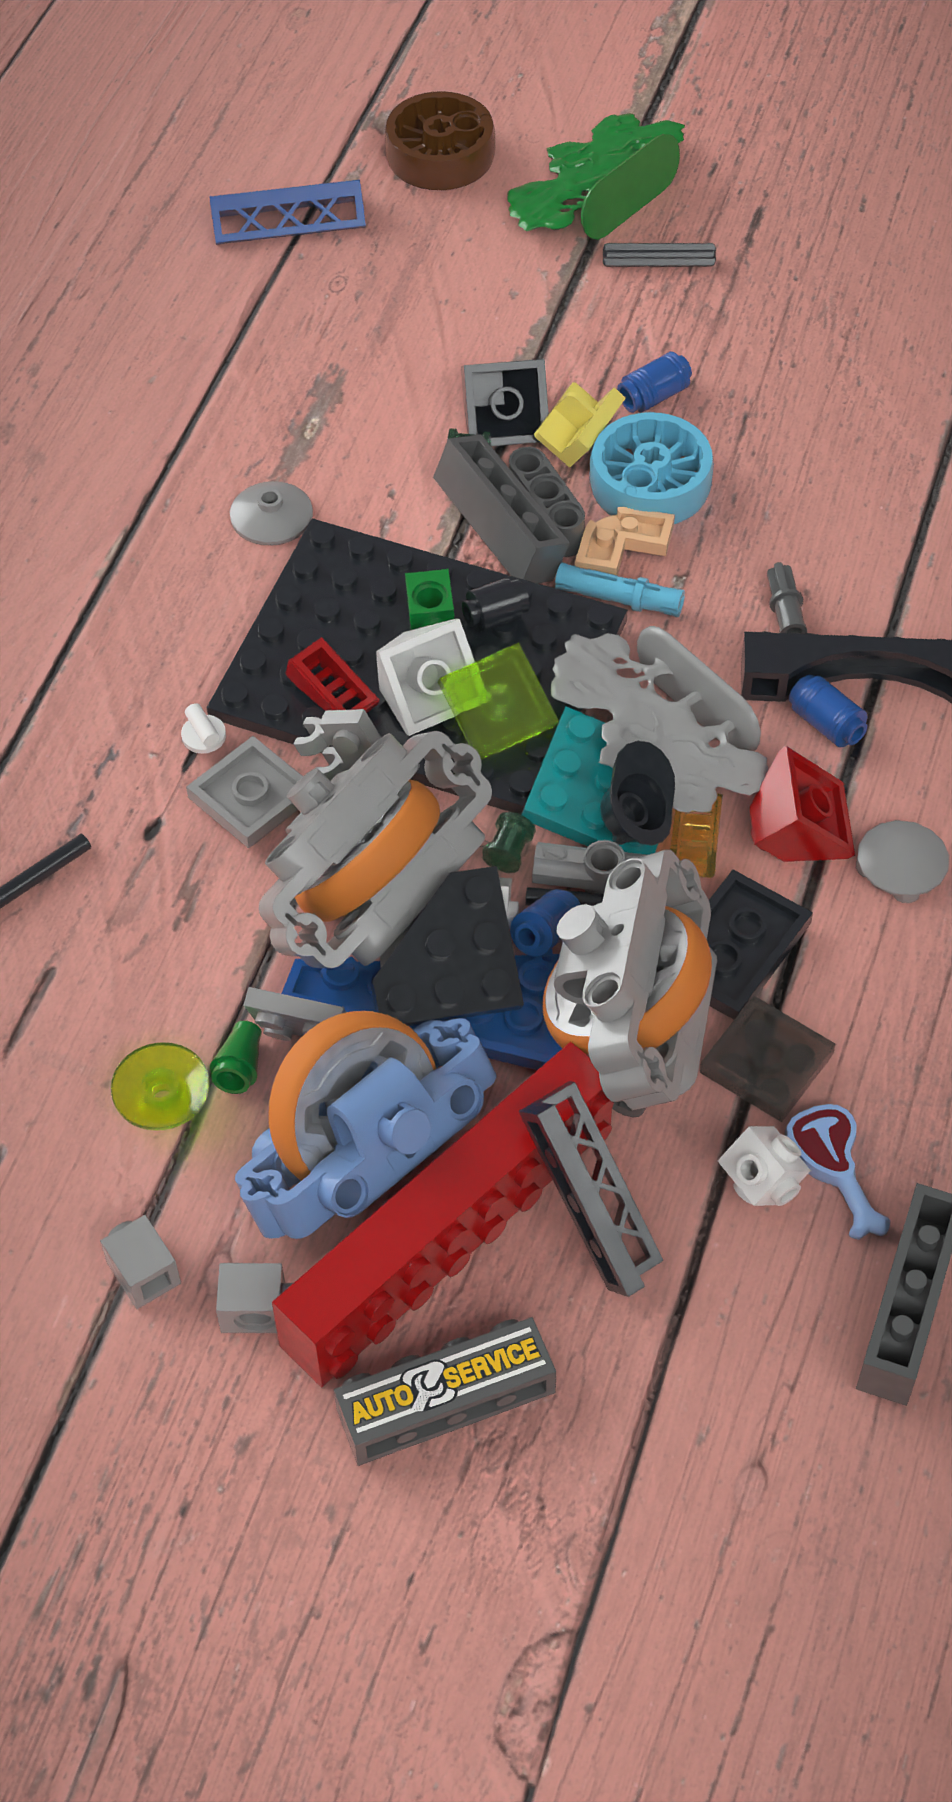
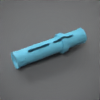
M563 562L559 565L555 578V589L631 606L633 611L638 612L646 609L679 617L685 600V590L649 583L648 578L628 579L609 573L576 567Z

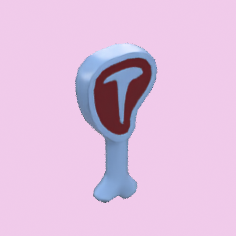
M826 1104L814 1106L792 1117L786 1127L785 1136L795 1142L801 1150L800 1158L811 1170L808 1173L809 1175L821 1182L839 1188L853 1214V1225L849 1231V1236L860 1240L868 1233L878 1236L886 1235L890 1228V1219L876 1212L871 1207L856 1180L855 1163L851 1157V1150L856 1140V1122L851 1113L839 1105Z

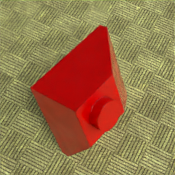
M788 746L780 749L760 786V790L749 807L752 823L751 837L754 845L783 862L840 860L855 856L844 782Z

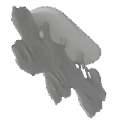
M649 626L643 629L637 640V653L640 663L630 660L629 645L619 635L605 633L598 638L588 639L574 634L570 640L565 642L567 652L554 659L553 671L556 677L551 683V696L556 700L577 708L607 709L613 714V720L602 725V738L607 742V746L601 749L599 763L613 768L618 752L626 744L638 740L652 743L662 750L671 763L675 774L673 809L680 812L689 813L692 810L710 812L713 803L717 799V787L749 796L760 790L768 766L767 758L755 752L760 744L761 730L752 707L737 691L672 635L660 627ZM618 657H622L627 662L624 664L615 663L613 660ZM634 668L635 673L638 674L643 671L645 675L637 678H625L619 676L617 670ZM648 680L649 685L646 689L641 688L639 682ZM653 684H656L674 701H667L658 695ZM717 738L720 741L719 746L715 748L710 747L709 742Z

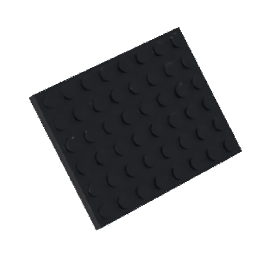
M312 518L207 705V713L217 717L223 723L290 744H294L297 737L310 736L303 725L306 717L322 719L325 710L301 691L285 673L288 660L322 637L380 699L379 704L368 711L367 715L381 737L390 733L403 746L414 735L439 731L447 735L454 744L464 743L472 746L481 758V773L488 780L492 788V796L487 805L521 815L565 706L583 714L586 712L585 708H577L556 700L551 696V683L556 677L553 671L554 659L567 652L565 642L570 640L574 634L588 639L598 638L605 633L620 636L627 622L628 610ZM449 569L454 619H460L489 702L409 736L405 733L379 690L376 651L403 632L411 630L405 573ZM504 578H508L510 581L519 579L523 583L528 593L530 609L522 614L521 619L482 633L475 626L470 627L467 624L462 613V602L466 601L467 591ZM318 665L311 672L316 675L323 668ZM331 675L321 683L326 687L335 678ZM342 686L333 692L332 695L337 698L348 689ZM354 696L342 706L346 710H350L360 703L361 700ZM423 758L419 762V768L411 780L458 796L452 788L443 789L430 783L425 773V759Z

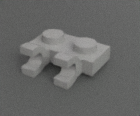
M364 709L327 710L324 712L322 719L306 717L303 725L310 736L297 737L294 746L301 756H312L323 751L322 754L329 763V766L316 768L331 781L338 773L349 770L381 736Z

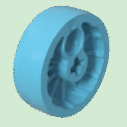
M645 412L632 414L612 422L598 435L590 456L589 478L591 489L597 503L611 516L617 515V507H627L639 511L674 514V524H677L697 513L706 502L712 486L714 459L709 441L690 422L664 413ZM626 449H631L633 454L626 451Z

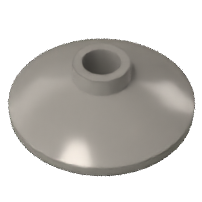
M277 481L258 483L248 487L235 498L230 509V518L234 530L245 540L259 545H280L298 538L304 533L313 517L312 503L307 494L292 484Z

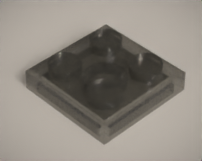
M753 996L701 1061L700 1073L780 1122H783L833 1056L836 1044L756 996Z

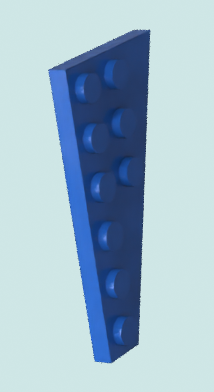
M552 949L541 956L515 955L524 1006L521 1009L462 1018L470 1022L476 1037L480 1039L489 1059L538 1070L562 1049L548 1031L543 1015V996L546 983L560 954H553ZM348 957L339 967L314 968L307 965L302 959H295L281 994L344 1007L346 1012H376L371 982L381 969L380 961H374L364 966L353 957ZM419 1025L409 1026V1027L413 1030V1029H415V1028H416L417 1026H419Z

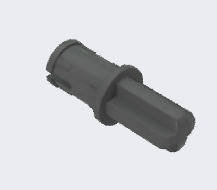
M782 562L775 563L773 568L768 569L767 577L772 595L769 605L771 610L776 613L780 628L779 632L805 634L807 633V627L804 623L801 609L804 599L801 592L796 588L792 568L789 565H783Z

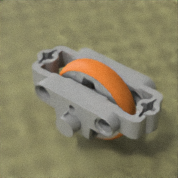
M439 731L414 735L403 746L392 734L388 733L377 740L349 770L338 773L331 781L318 768H315L304 775L291 788L287 798L301 813L285 829L288 835L265 861L267 867L279 879L263 895L259 902L260 916L271 927V944L276 951L286 956H299L310 967L335 968L343 964L351 954L362 965H369L390 947L408 925L419 917L451 872H457L485 839V834L472 820L490 801L492 788L488 780L481 773V758L476 749L464 743L454 744L447 735ZM423 758L425 759V773L430 783L443 789L452 788L459 796L454 805L441 813L439 803L433 793L424 784L411 780L419 768V762ZM295 898L297 904L305 913H298L290 905V902ZM346 915L334 930L333 938L327 943V931L323 922H330ZM295 926L302 927L299 934L294 929ZM298 935L302 940L301 943H295L294 941Z
M669 849L621 862L609 874L602 903L594 906L587 904L578 905L563 915L557 925V934L563 941L560 956L547 980L543 996L544 1019L548 1031L556 1043L563 1048L571 1041L589 1056L593 1066L599 1072L600 1083L607 1098L612 1102L624 1101L632 1110L675 1101L679 1095L685 1093L695 1083L717 964V956L707 942L711 908L706 894L701 889L698 871L690 860H679L675 853Z

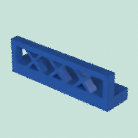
M360 180L209 197L216 245L366 227ZM355 202L357 219L341 221L330 212V209L334 204ZM315 206L322 212L314 224L308 225L302 224L292 216L297 208ZM278 211L285 216L279 225L273 229H266L255 220L261 212ZM241 215L247 220L238 233L222 234L220 217ZM325 216L333 221L321 223ZM288 220H290L293 224L296 225L290 227H283ZM251 224L258 229L245 232Z

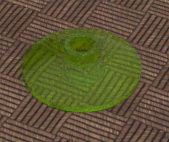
M161 1042L142 1046L128 1054L119 1063L113 1074L111 1096L114 1106L127 1122L142 1129L159 1131L178 1127L192 1119L205 1104L210 1087L208 1071L200 1057L182 1045ZM160 1091L170 1092V1094L164 1097H154Z

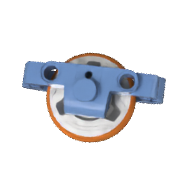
M353 1011L338 1014L320 1022L297 1041L283 1060L273 1083L269 1100V1128L255 1141L252 1148V1159L241 1167L235 1175V1181L240 1189V1196L264 1237L273 1239L287 1235L293 1239H301L312 1234L335 1214L344 1218L358 1215L478 1115L484 1102L483 1092L495 1082L496 1072L480 1039L476 1037L470 1022L462 1018L451 1019L446 1022L429 1020L412 1030L406 1024L389 1015L373 1011Z

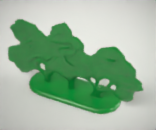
M632 113L614 114L604 118L591 130L593 133L591 142L569 141L547 148L548 156L553 158L549 163V170L558 173V177L553 180L529 182L507 192V199L511 204L508 209L510 216L520 219L518 226L527 232L540 227L559 230L569 226L575 218L574 211L582 208L581 224L584 232L591 239H601L607 236L661 194L672 183L680 161L678 143L684 140V133L681 130L685 128V125L663 120L646 126H639L640 121ZM588 191L586 196L581 195L582 192ZM570 199H584V201H578V205L562 204L564 201ZM569 208L571 209V210L568 211V212H561V211H560L561 209H569Z

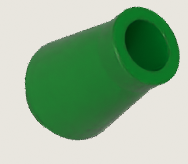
M238 1021L235 1023L232 1033L210 1064L212 1082L224 1092L231 1094L244 1093L257 1080L259 1041L262 1031L255 1023L250 1021Z

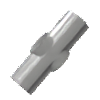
M608 840L594 842L587 848L538 842L534 856L532 883L580 888L588 893L604 894L609 874L617 865L625 860L642 857L646 854L624 852L621 846Z

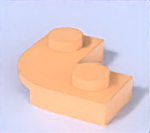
M617 507V515L605 517L596 523L590 520L582 536L575 566L618 575L625 549L666 556L674 528L675 515Z

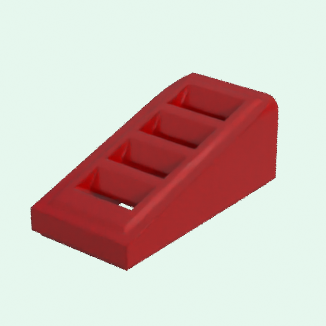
M322 637L288 660L286 676L325 711L346 710L342 705L354 696L359 698L361 702L350 710L364 709L367 713L379 704L380 699ZM318 665L323 668L316 675L311 672ZM332 675L335 680L325 687L321 682ZM342 686L348 689L337 698L332 695L333 692Z

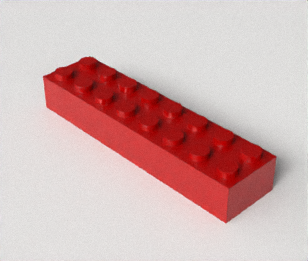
M571 1041L272 1301L279 1346L321 1388L333 1377L336 1379L344 1377L355 1366L358 1355L372 1342L375 1345L383 1342L392 1333L396 1326V1321L409 1309L415 1311L422 1307L431 1297L434 1286L447 1275L449 1277L457 1275L467 1265L470 1254L483 1242L490 1244L495 1241L504 1231L507 1221L519 1210L521 1212L529 1210L540 1198L542 1189L553 1180L518 1111L568 1081L576 1083L604 1141L607 1139L612 1130L611 1117L614 1102L608 1099L603 1092L599 1072L593 1066L590 1057ZM565 1099L555 1106L570 1133L575 1114L568 1099ZM582 1130L580 1138L587 1140ZM581 1144L577 1145L580 1155L589 1148Z

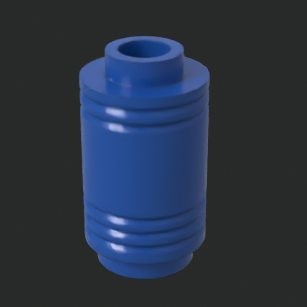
M672 351L662 355L622 378L621 383L617 386V390L626 397L622 403L623 406L631 413L636 411L642 413L688 388L692 370L684 356L677 355Z
M804 676L791 690L789 702L792 704V710L837 747H845L848 744L854 745L865 735L868 717L866 711L823 677Z
M555 889L547 892L513 918L510 925L511 938L516 947L530 956H541L562 941L557 934L559 920L570 909L581 905L579 900L570 892Z

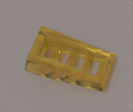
M717 793V799L712 805V810L704 812L711 813V815L685 813L675 810L670 850L675 853L679 860H690L696 867L699 877L712 878L715 876L723 794Z

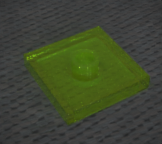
M519 643L440 677L437 682L468 744L476 749L481 760L553 728L559 722Z

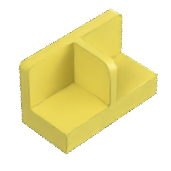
M573 382L539 426L534 436L568 467H571L590 450L598 435L604 430L626 397L613 387L597 402L583 388Z

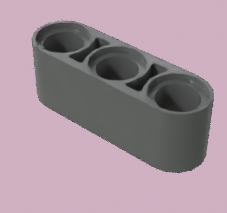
M534 447L518 448L510 455L509 469L570 542L564 557L575 556L578 553L585 528V512L541 450Z

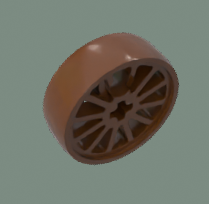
M427 92L404 100L392 110L386 122L385 152L389 166L401 180L422 189L451 190L477 181L489 170L495 154V127L490 112L477 100L454 92Z

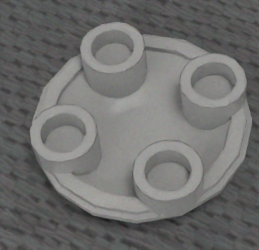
M895 820L881 823L865 834L858 846L856 869L861 876L866 877L875 887L892 894L897 901L912 903L918 900L920 894L928 893L941 884L949 869V854L944 842L931 829L915 822Z

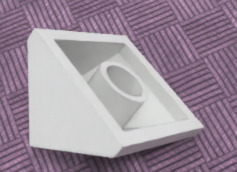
M453 619L403 632L376 651L379 690L405 733L409 736L489 702L460 619Z

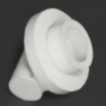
M195 703L188 706L185 710L188 721L181 730L182 741L185 747L192 752L201 754L210 753L220 748L226 739V730L223 722L215 716L206 715L200 704Z

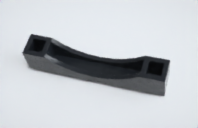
M766 631L744 632L741 656V696L745 700L785 702L789 700L791 690L801 678L813 675L814 677L821 676L829 683L846 679L871 678L897 681L922 688L952 703V640L818 635L812 633H771Z

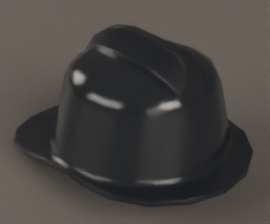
M639 740L631 742L618 752L613 767L611 786L602 797L600 805L601 818L606 828L612 833L613 842L618 845L627 842H638L653 846L662 843L670 834L675 794V774L669 759L662 750L650 742Z

